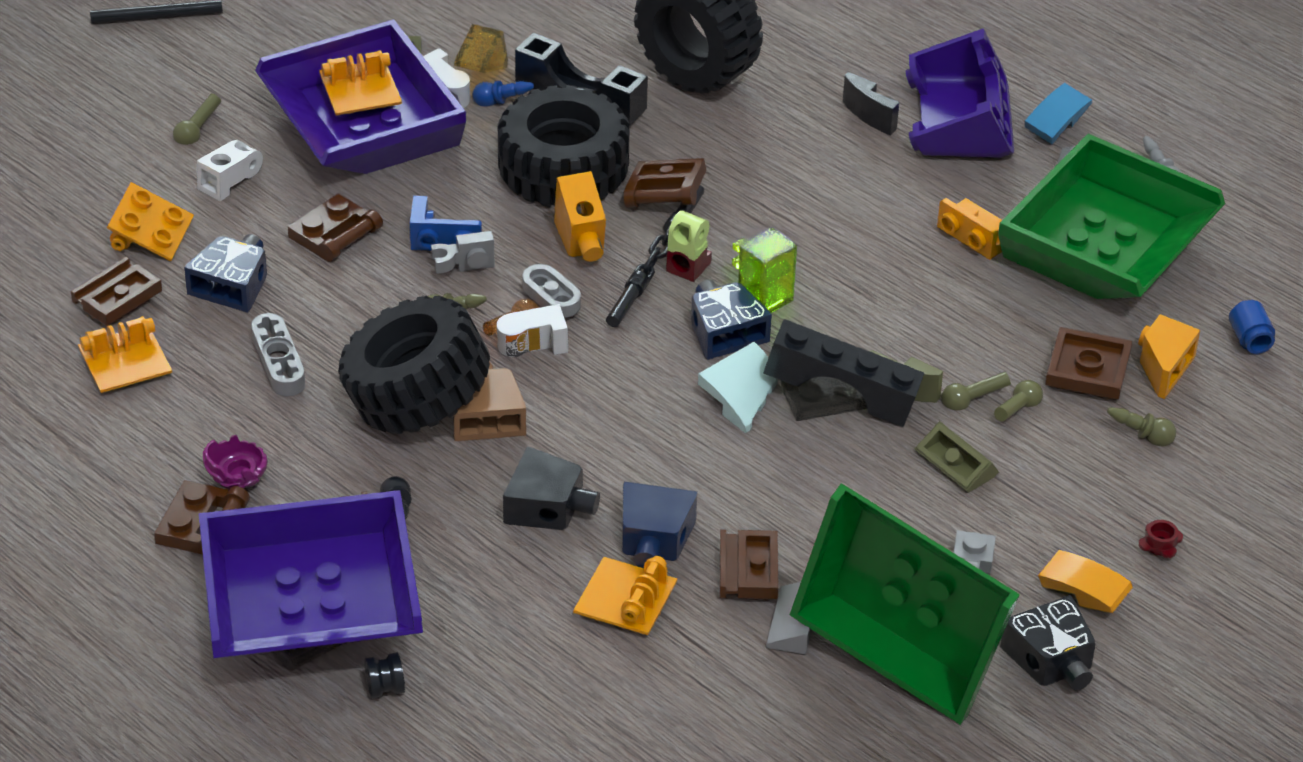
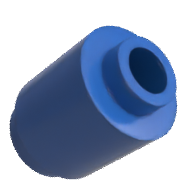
M1246 300L1239 302L1230 311L1229 322L1244 349L1253 354H1260L1273 346L1275 342V329L1259 301Z

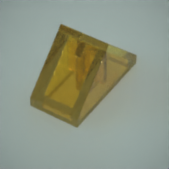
M472 24L455 58L454 66L482 73L507 68L508 56L504 32Z

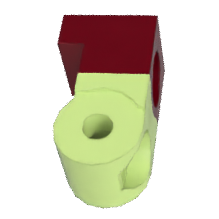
M683 210L675 215L668 234L666 272L695 282L710 265L712 251L707 250V236L710 227L708 220ZM686 258L690 268H684L679 264Z

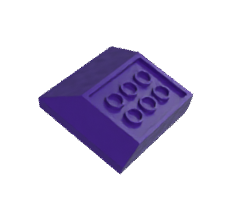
M394 19L262 57L255 69L320 163L325 167L368 174L456 147L461 143L466 125V111ZM378 50H381L382 53L388 52L391 62L388 68L401 97L402 104L336 116L319 74L321 64L327 63V59L345 57L347 61V56L349 55L352 56L354 64H357V54H362L365 62L366 53L377 52Z
M400 490L199 513L213 658L423 633L422 616Z

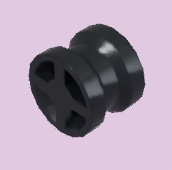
M398 652L388 654L386 659L377 660L374 657L364 659L366 679L372 699L379 698L384 692L392 691L395 694L405 693L404 674Z

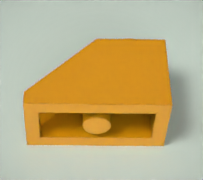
M1161 314L1151 326L1146 325L1139 337L1138 345L1142 347L1140 363L1157 396L1165 399L1194 360L1200 330Z

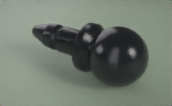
M389 477L382 483L380 492L400 490L406 520L412 500L410 485L402 477Z

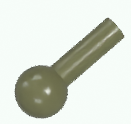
M211 93L189 120H183L176 124L173 129L174 140L183 145L197 142L200 138V128L220 105L221 99Z
M1004 371L968 386L953 383L945 387L941 395V401L948 409L963 410L970 405L971 400L1010 386L1011 382L1007 372Z
M1033 380L1019 382L1014 388L1013 397L995 409L994 415L996 419L1005 421L1024 406L1034 407L1040 404L1043 398L1041 386Z

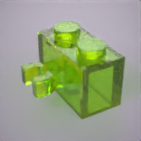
M773 227L750 240L742 238L733 243L732 249L740 254L732 259V265L739 269L738 283H741L770 313L794 300L796 244Z

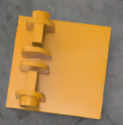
M378 50L377 52L366 53L365 62L362 54H357V64H354L351 55L347 56V61L345 57L327 59V63L321 64L319 74L336 116L402 104L401 97L388 68L391 65L388 52L382 53L381 50Z
M130 182L107 226V229L113 231L110 236L111 246L117 251H122L134 242L171 261L194 214Z
M141 316L138 319L127 321V331L124 324L120 322L117 324L118 333L116 334L112 325L107 326V332L105 328L91 332L87 331L85 336L79 338L80 344H78V348L100 393L172 373V369L153 334L156 330L152 318L145 319L144 316Z
M660 556L648 559L644 564V568L603 557L576 604L573 613L649 635L678 578L667 575V563Z

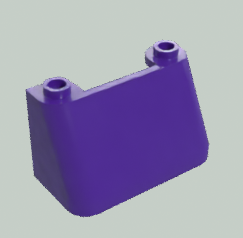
M984 28L909 54L910 69L906 70V77L912 89L917 88L920 94L921 121L913 123V131L909 132V139L915 151L920 150L925 156L1002 158L1014 153L1008 81L1002 64Z

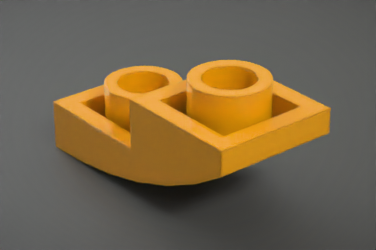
M1058 550L1038 575L1042 587L1075 594L1079 606L1109 613L1115 611L1133 588L1131 581L1110 568L1088 558Z

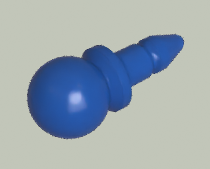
M500 80L495 81L494 84L491 82H481L475 86L472 97L479 106L488 107L496 103L504 104L506 98L516 96L517 94L523 95L532 90L534 84L519 81L503 85Z

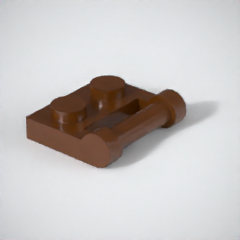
M704 158L638 161L624 189L623 196L626 208H637L639 204L681 202L682 205H695L697 190L707 170Z
M336 194L289 225L288 238L322 259L331 262L340 256L341 250L368 232L374 233L383 226V219L377 211L373 209L367 211L342 195Z
M184 480L154 532L155 544L203 555L199 513L215 512L217 507L223 508L222 511L246 508L250 500L249 493L239 486H233L228 490Z

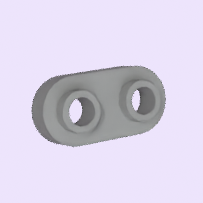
M536 264L524 270L522 274L523 291L539 306L546 307L560 304L564 318L573 316L580 310V290L555 268L545 264Z

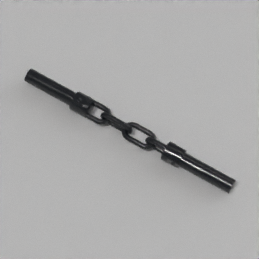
M701 185L697 190L695 205H682V203L679 205L676 212L671 214L663 226L665 234L658 235L650 245L648 250L650 256L646 263L639 264L627 280L625 290L606 318L609 326H619L635 299L641 296L655 274L653 267L657 260L667 256L668 234L673 218L682 210L690 214L692 213L704 194V188ZM660 240H662V245L666 246L662 253H660V248L656 247Z

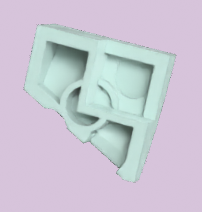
M755 342L698 373V385L723 404L722 415L744 433L751 430L757 411H762L766 404V396L773 392L778 383V379L763 374L768 356Z

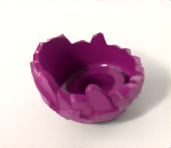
M237 435L231 436L229 442L223 440L217 443L213 439L206 445L203 451V464L206 471L215 482L226 489H230L233 486H239L244 489L259 482L267 468L268 460L263 448L257 447L254 442L239 441Z

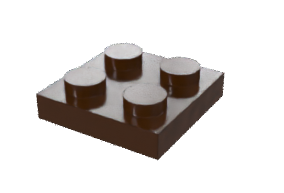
M1060 327L1045 385L1119 400L1133 341Z

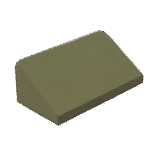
M940 421L914 448L916 452L967 493L993 479L999 473L990 460Z

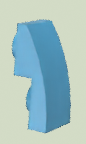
M1064 83L1048 95L1027 117L1025 128L1053 144L1068 125L1073 127L1092 104V99Z

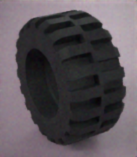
M755 0L636 1L634 12L637 14L634 17V25L639 31L637 34L639 44H643L646 50L644 52L648 61L650 59L656 65L655 70L660 75L664 74L668 77L667 81L676 86L681 85V88L686 91L709 93L721 89L753 66V62L757 60L760 54V46H762L763 33L760 32L763 24L761 16L757 15L756 10L758 6ZM691 15L701 25L706 37L697 29Z
M557 85L547 86L546 90L540 91L535 89L530 91L526 97L521 95L505 109L502 117L499 119L497 131L498 168L500 175L513 192L517 195L522 194V197L532 203L538 201L542 206L551 207L555 205L557 177L590 171L592 172L600 200L606 198L608 192L613 193L627 176L630 142L629 122L622 109L615 102L612 103L611 99L604 94L597 95L592 89L585 88L580 90L576 86L566 85V88H557Z
M420 296L414 301L407 299L399 302V305L396 307H388L380 311L381 314L374 319L370 318L363 324L364 327L360 331L356 330L350 337V344H345L342 350L338 368L339 379L354 406L367 425L379 431L392 434H402L403 431L410 433L418 432L422 427H433L440 424L439 421L447 416L450 418L458 413L457 409L462 405L466 406L473 400L475 391H480L490 366L489 350L467 310L460 303L443 296H434L433 299L428 296Z

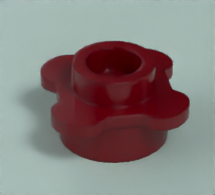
M1154 520L1146 525V535L1139 540V547L1143 551H1150L1155 555L1172 558L1177 553V543L1183 541V534L1170 521Z

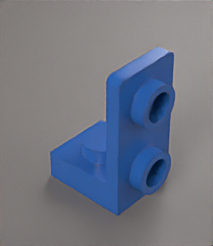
M413 195L410 217L411 250L431 251L432 244H456V235L482 232V222L479 220L435 219L434 210H428V196Z

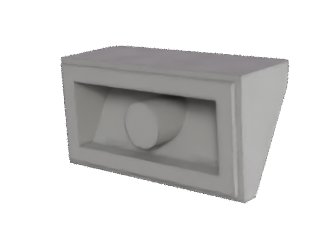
M801 582L781 586L766 648L806 655L812 630L789 615Z

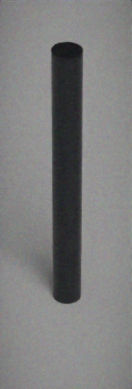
M222 0L91 10L90 17L91 24L223 13Z

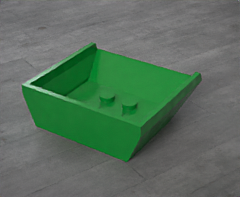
M1088 133L999 223L998 235L1004 258L1095 299L1141 297L1226 203L1221 189Z
M841 483L830 497L789 615L961 725L970 713L1020 594Z

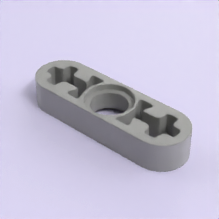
M273 313L258 315L251 323L252 339L273 391L281 396L299 394L305 388L304 367L283 318ZM267 331L274 334V337L269 338ZM276 351L287 353L283 357L269 356V354ZM288 370L289 379H286L282 372Z

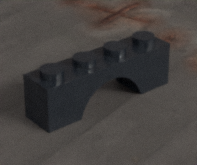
M532 33L515 49V82H531L534 84L533 89H539L540 91L546 90L547 86L556 85L557 88H566V85L576 86L580 90L585 88L592 89L597 95L604 94L611 99L612 103L615 102L627 117L629 126L647 109L648 76L618 65L605 78L589 76L572 64L563 49L562 43L536 33Z
M786 319L781 324L763 374L797 387L815 377H832L842 380L853 386L862 395L867 405L868 414L904 427L924 376L922 371Z

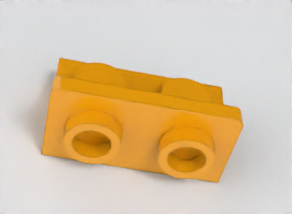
M947 198L940 201L938 228L989 260L1002 252L998 235L999 223L1002 221L1000 218L967 198L957 204Z

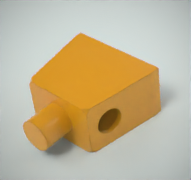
M591 171L557 177L554 223L568 256H583V259L588 262L596 261L603 256L606 228L604 210ZM579 204L582 210L580 214L576 211V207Z

